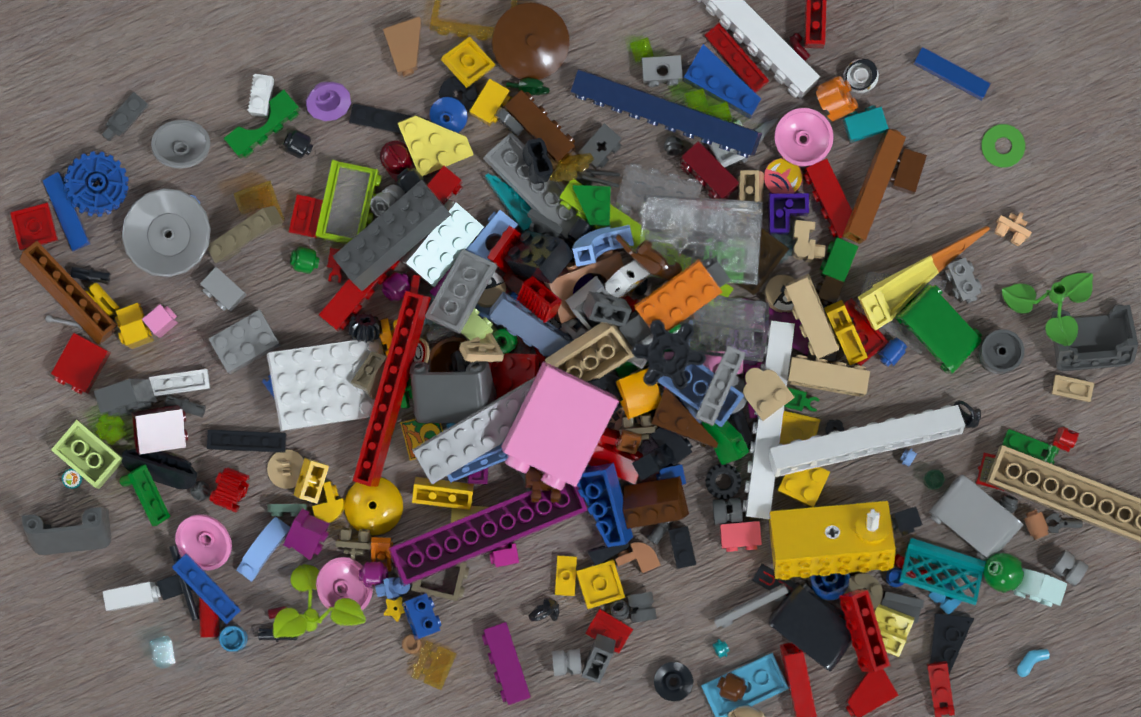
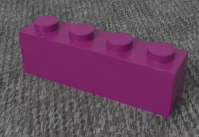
M507 622L484 629L485 634L481 636L484 645H489L491 652L487 654L491 665L495 664L497 671L494 672L497 684L501 683L503 690L500 691L503 702L507 701L508 705L531 698Z

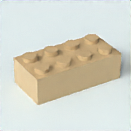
M809 274L787 282L784 291L788 302L792 301L794 305L792 309L796 320L800 319L802 323L800 330L804 338L808 337L810 341L808 342V348L812 356L816 355L817 359L839 350L840 344Z
M601 322L547 357L545 362L584 381L601 378L632 358L633 347L617 325Z
M796 355L795 358L792 357L790 360L787 384L864 397L867 394L870 371H867L864 366L854 365L853 368L846 367L847 364L842 362L827 364L825 359L816 358L814 361L807 360L808 357L803 355Z

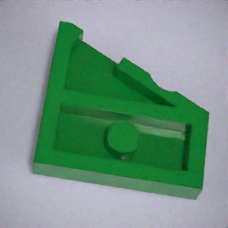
M573 185V191L578 198L589 225L610 226L611 186Z

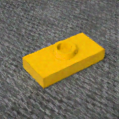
M557 556L555 595L575 596L577 557Z

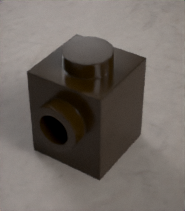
M826 275L823 283L819 282L816 288L821 303L828 306L836 303L845 282Z

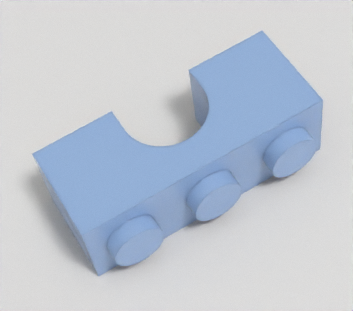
M501 210L498 213L494 211L487 220L489 221L488 225L479 232L474 242L470 243L465 249L466 251L489 260L487 257L490 251L486 248L487 240L493 236L501 237L502 233L509 226L514 229L518 228V224Z

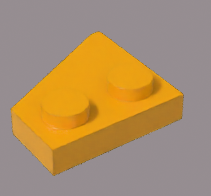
M388 318L380 320L383 333L379 334L382 344H386L388 351H385L386 357L393 338Z

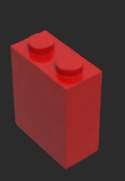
M73 333L51 374L56 376L54 380L58 383L65 385L67 382L72 385L71 390L81 395L83 392L88 394L111 353Z

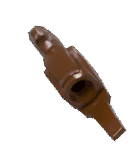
M619 234L616 236V239L648 273L669 281L682 272V266L678 262H675L674 265H669L665 257L652 248V242L648 239H645L634 249Z

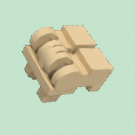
M795 220L793 223L791 240H795V245L792 247L791 253L795 259H805V262H811L814 258L823 259L825 256L826 245L815 244V240L809 239V233L815 230V222Z

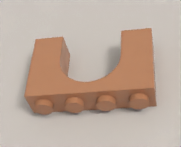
M614 249L604 252L596 259V263L576 266V262L568 263L552 284L544 282L549 290L563 300L557 314L554 316L557 321L562 324L577 318L565 300L573 295L574 286L582 276L589 273H598L605 284L620 268L624 267L618 251Z

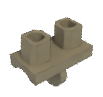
M652 413L641 414V424H634V418L628 420L627 416L624 415L622 417V426L619 429L620 435L622 430L641 434L642 439L639 446H642L643 440H649V434L643 433H655V429H657V426L651 424L653 421Z
M342 527L335 547H345L344 554H351V560H355L356 555H364L363 549L371 550V534L369 529H360L358 538H351L352 528Z

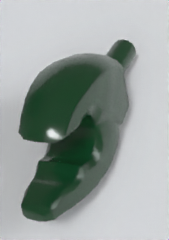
M534 78L521 79L519 83H506V87L519 88V91L528 92L530 95H544L550 92L549 88L543 87L542 81Z

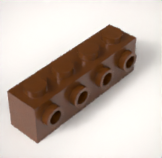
M519 91L504 106L505 110L533 139L542 138L547 147V154L557 164H560L575 149L574 139L568 133L564 135L560 131L562 127L555 120L551 121L547 117L548 113L542 106L537 107L533 103L535 99L528 92Z

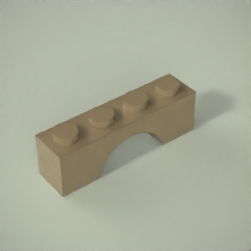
M275 206L262 208L210 243L207 249L215 263L228 261L240 253L241 248L246 244L271 232L284 222Z

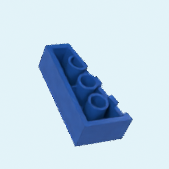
M704 44L702 45L685 74L683 82L751 119L761 98Z
M614 463L586 467L577 484L581 498L583 497L586 501L587 509L596 520V526L607 547L626 545L633 538L631 528L627 529L623 513V496Z

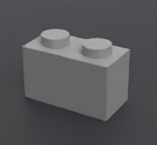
M217 267L200 283L204 287L202 291L209 298L214 296L218 300L216 304L223 311L228 309L231 312L247 295Z

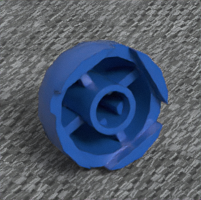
M840 573L828 576L813 575L810 576V584L813 592L818 597L824 600H835L840 598L839 596L843 595L849 587L850 575Z

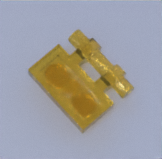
M591 153L569 155L555 166L556 170L553 171L549 179L554 182L572 181L577 177V171L583 172L588 169L589 164L594 158Z
M426 640L424 647H421L419 651L421 654L417 663L413 665L411 677L418 680L421 673L425 674L426 677L423 683L442 690L457 653L438 646L436 653L431 651L433 643ZM428 657L433 658L429 669L424 668Z

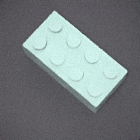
M450 199L444 206L452 215L400 258L402 262L433 287L436 286L455 263L461 250H465L484 228L458 203Z

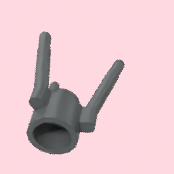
M586 168V170H579L576 180L586 186H592L593 182L618 188L619 184L595 178V175L619 177L620 173L595 171Z

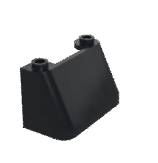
M797 581L786 595V598L781 601L770 615L768 623L831 672L852 644V637L846 626V619L840 617L813 596L811 592L813 589L805 582L801 584Z

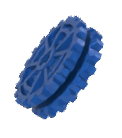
M93 151L90 152L89 156L85 153L82 154L80 160L75 158L72 166L69 165L64 178V192H68L66 196L67 201L71 200V206L73 208L78 207L79 213L87 212L90 217L93 214L102 217L103 213L111 214L113 209L117 210L120 203L124 202L129 187L127 186L129 179L125 176L126 169L120 167L121 162L113 160L114 156L109 155L106 157L104 152L96 155ZM98 181L99 185H97V187H94L93 183Z

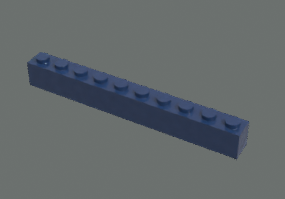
M583 70L577 71L571 92L575 93V97L586 101L589 98L594 100L593 104L601 107H604L605 104L612 106V111L622 113V111L629 112V116L639 120L640 117L646 118L649 124L658 126V123L665 125L664 129L672 132H676V129L683 131V135L693 139L694 136L700 137L703 143L712 145V142L720 144V149L730 151V149L737 150L738 155L746 158L749 155H755L762 136L761 132Z

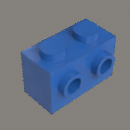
M427 593L402 603L415 640L441 631L440 618L438 615L435 616L432 609L434 608L433 600L427 596Z

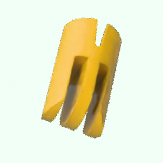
M94 283L89 287L90 290L85 291L107 315L112 316L115 313L114 310L120 308L98 283Z

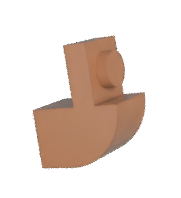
M639 542L630 544L633 552L629 553L628 550L618 553L619 558L615 559L617 566L636 559L642 573L661 566L654 550L647 544Z

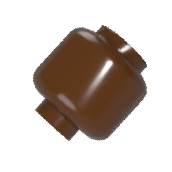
M728 673L725 677L721 676L717 685L720 688L719 695L732 702H736L738 699L742 700L747 689L745 679L733 673Z

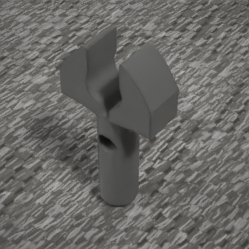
M1052 513L1045 518V520H1054L1058 523L1054 527L1048 526L1050 533H1059L1061 528H1082L1083 526L1081 520H1062L1059 517V513Z

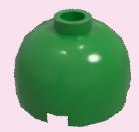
M1005 552L992 555L985 562L983 569L986 583L992 589L1002 593L1015 590L1022 582L1024 576L1021 566L1022 562L1016 556Z

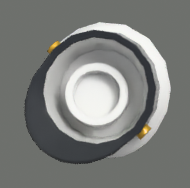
M868 59L852 61L844 72V81L847 80L852 88L851 91L856 93L870 91L875 87L879 78L876 65Z

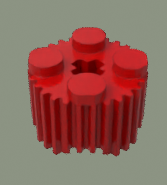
M229 467L224 468L223 472H219L215 481L218 484L217 489L212 491L210 501L215 505L237 512L240 508V505H237L238 502L247 494L249 483H246V481L249 480L250 476Z

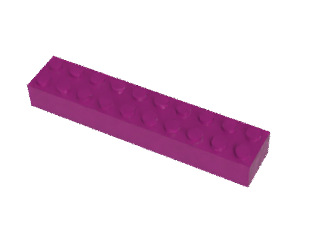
M566 482L565 488L560 490L561 499H559V503L551 502V491H541L539 502H531V491L389 548L403 586L585 513L588 509L583 497L581 498L578 492V486L575 487Z

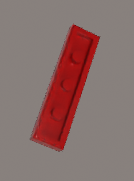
M720 23L704 35L743 82L755 93L769 82V79Z

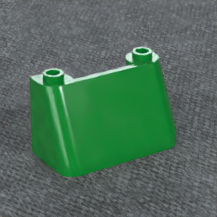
M927 284L894 318L900 324L903 323L906 329L916 336L936 358L937 362H941L940 367L946 374H953L982 342V334L976 328L972 329L943 298L941 295L943 292L938 286Z

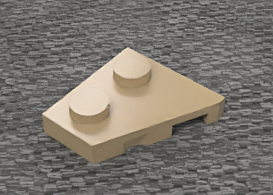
M492 333L486 334V337L481 340L479 337H476L471 341L462 342L459 348L465 361L470 362L502 361L504 356Z

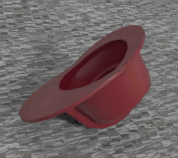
M390 141L382 147L380 161L396 182L398 181L397 176L406 168L416 169L408 147L403 142Z

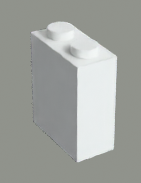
M147 582L103 591L106 611H114L159 602L158 597H161V593L155 582Z

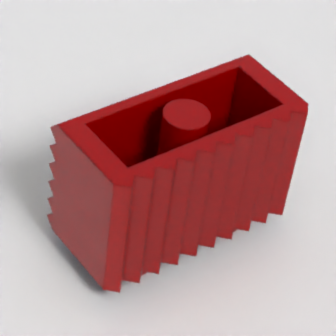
M533 276L522 284L517 296V301H520L525 308L531 310V313L537 315V318L543 320L544 323L557 314L563 301Z

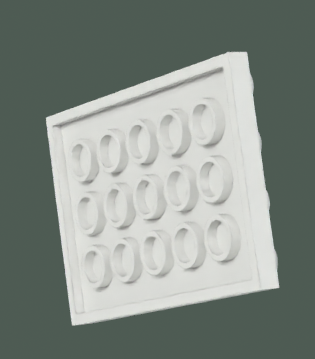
M379 337L374 342L368 341L367 343L362 341L358 343V340L267 353L280 431L370 418L375 400L371 399L366 391L354 387L351 381L371 351L384 355L381 338Z

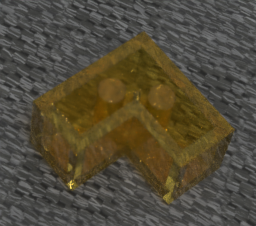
M270 180L233 193L242 215L257 209L261 210L265 207L275 206L282 220H285L273 183Z

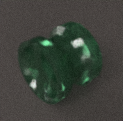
M937 469L928 471L923 478L925 486L931 490L940 488L945 481L943 473Z

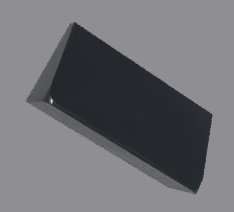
M178 574L156 581L163 600L184 594Z

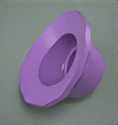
M320 82L306 99L307 111L314 118L323 121L337 120L347 112L351 105L350 92L343 84L336 82Z

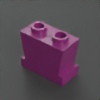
M302 508L294 519L283 545L289 549L291 547L311 560L315 554L319 555L324 546L321 542L324 543L329 535L327 529L330 523L308 515L309 511Z

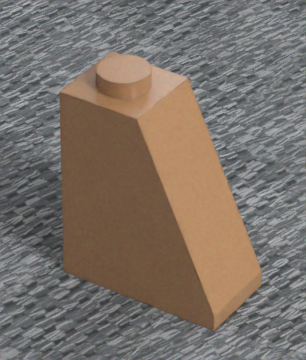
M420 17L383 29L399 76L407 77L414 74V71L417 70L422 28Z

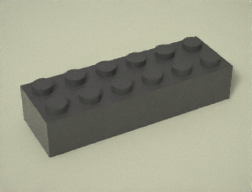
M421 180L332 257L349 279L363 291L452 214L425 182Z

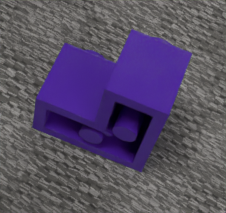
M809 193L769 194L768 226L769 233L773 236L789 235L790 216H808Z

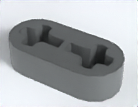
M500 107L494 116L517 137L524 130L503 108Z

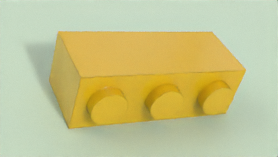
M415 477L412 503L471 510L474 484L454 481L450 483V481L439 480L431 484L428 478Z

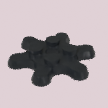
M654 320L650 324V330L653 334L652 342L647 345L636 344L632 348V354L635 358L646 359L649 362V370L643 376L644 383L648 386H653L661 377L668 376L672 379L675 388L684 389L688 384L684 374L686 367L691 364L702 365L706 360V356L702 351H694L688 345L689 339L694 334V327L689 323H685L677 332L669 333L666 331L665 325L661 320ZM672 349L674 352V356L670 360H666L663 357L664 350Z

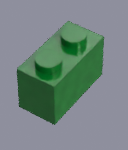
M836 238L835 242L831 241L827 252L830 253L828 259H823L819 269L822 270L821 276L825 277L827 275L844 282L859 246L840 238Z

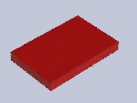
M850 298L844 305L849 316L854 318L852 323L868 357L855 363L862 366L887 345L889 341L879 329L875 331L871 327L866 314Z

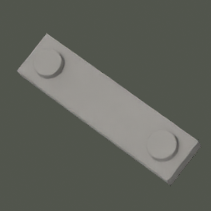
M729 345L727 346L695 416L696 419L709 425H714L746 353Z
M785 584L777 586L715 617L714 622L717 628L720 626L725 628L733 624L732 620L773 600L778 602L786 598L785 594L788 593V589Z

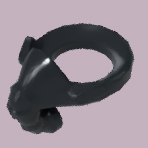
M961 400L954 403V406H959L965 427L976 428L981 419V410L979 408L973 410L969 404ZM960 404L967 407L971 414L965 413L961 409Z
M545 598L543 605H538L537 609L529 614V620L539 621L550 615L551 619L556 621L560 613L558 602L551 598Z

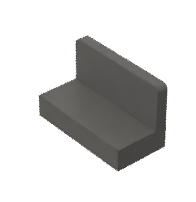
M884 592L881 605L914 617L913 623H918L920 610L923 608L925 600Z

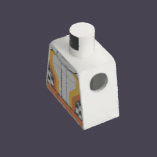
M634 260L620 268L604 284V287L611 296L623 298L630 295L650 273ZM633 272L634 278H630L629 274Z

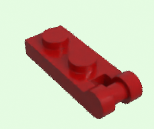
M947 661L927 664L935 717L947 714L954 716L955 710ZM947 702V707H940L939 703Z

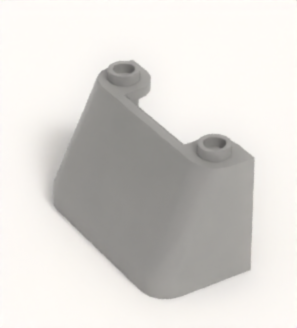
M964 475L957 476L929 510L930 518L938 525L940 523L946 524L973 546L978 552L976 556L983 561H987L989 557L999 553L1023 526L1021 521Z

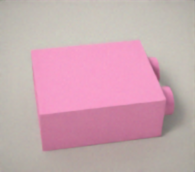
M543 361L501 446L504 453L508 454L505 463L523 473H527L530 465L544 471L541 481L556 489L562 490L566 482L576 487L619 402L615 395Z

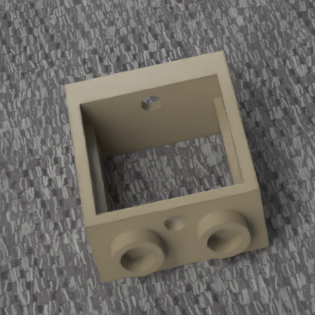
M465 562L456 565L460 566L454 595L421 588L423 579L414 582L411 590L458 601L459 598H463L465 587L462 586L463 578H468L470 568L466 567L467 563Z

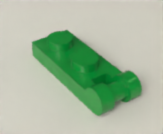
M1007 429L1002 442L1003 446L1052 465L1055 463L1053 461L1055 454H1058L1060 449L1011 429ZM1042 450L1048 451L1046 458L1041 456Z

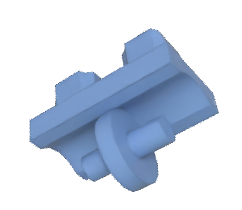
M400 577L383 579L384 584L375 586L377 597L387 596V599L403 596L410 589V584L403 586Z

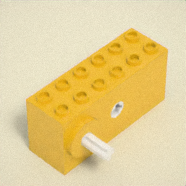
M888 501L769 512V535L775 579L787 580L791 577L808 578L813 575L828 576L834 573L849 574L850 572L858 571L866 573L870 570L886 571L894 568L896 549Z

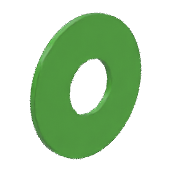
M1007 124L996 125L985 133L982 139V152L986 160L992 165L1001 168L1011 167L1023 157L1025 140L1021 132L1015 127ZM999 138L1010 140L1012 149L1008 154H1000L996 151L995 143Z

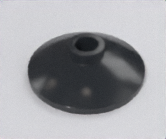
M668 662L663 664L655 673L654 687L663 699L667 701H680L691 692L693 676L691 671L682 663ZM671 678L677 679L676 685L670 684Z

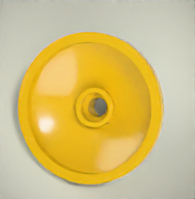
M380 478L378 487H370L356 482L346 495L345 514L349 523L356 530L369 529L371 535H381L393 529L399 522L403 513V499L398 488L385 478ZM371 502L376 503L377 506L375 509H371L369 507V504Z

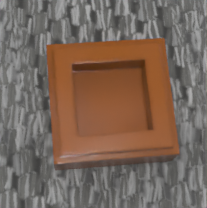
M622 430L616 445L617 450L636 454L642 439L641 434Z

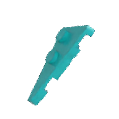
M489 173L486 174L485 179L513 220L518 224L522 233L528 230L532 221L527 214L532 207L511 186L502 182L500 178Z

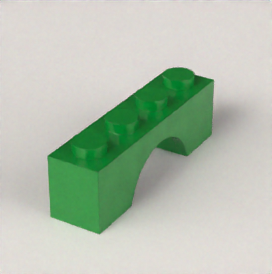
M282 90L269 101L271 113L269 120L264 126L255 130H247L238 126L224 137V140L240 159L250 156L258 144L260 146L265 144L269 140L268 136L273 132L276 134L281 131L284 123L288 120L293 121L299 115L300 108L285 90Z

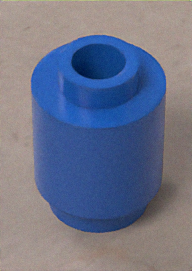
M895 337L879 353L881 357L879 360L887 367L889 365L895 366L906 353L907 345Z

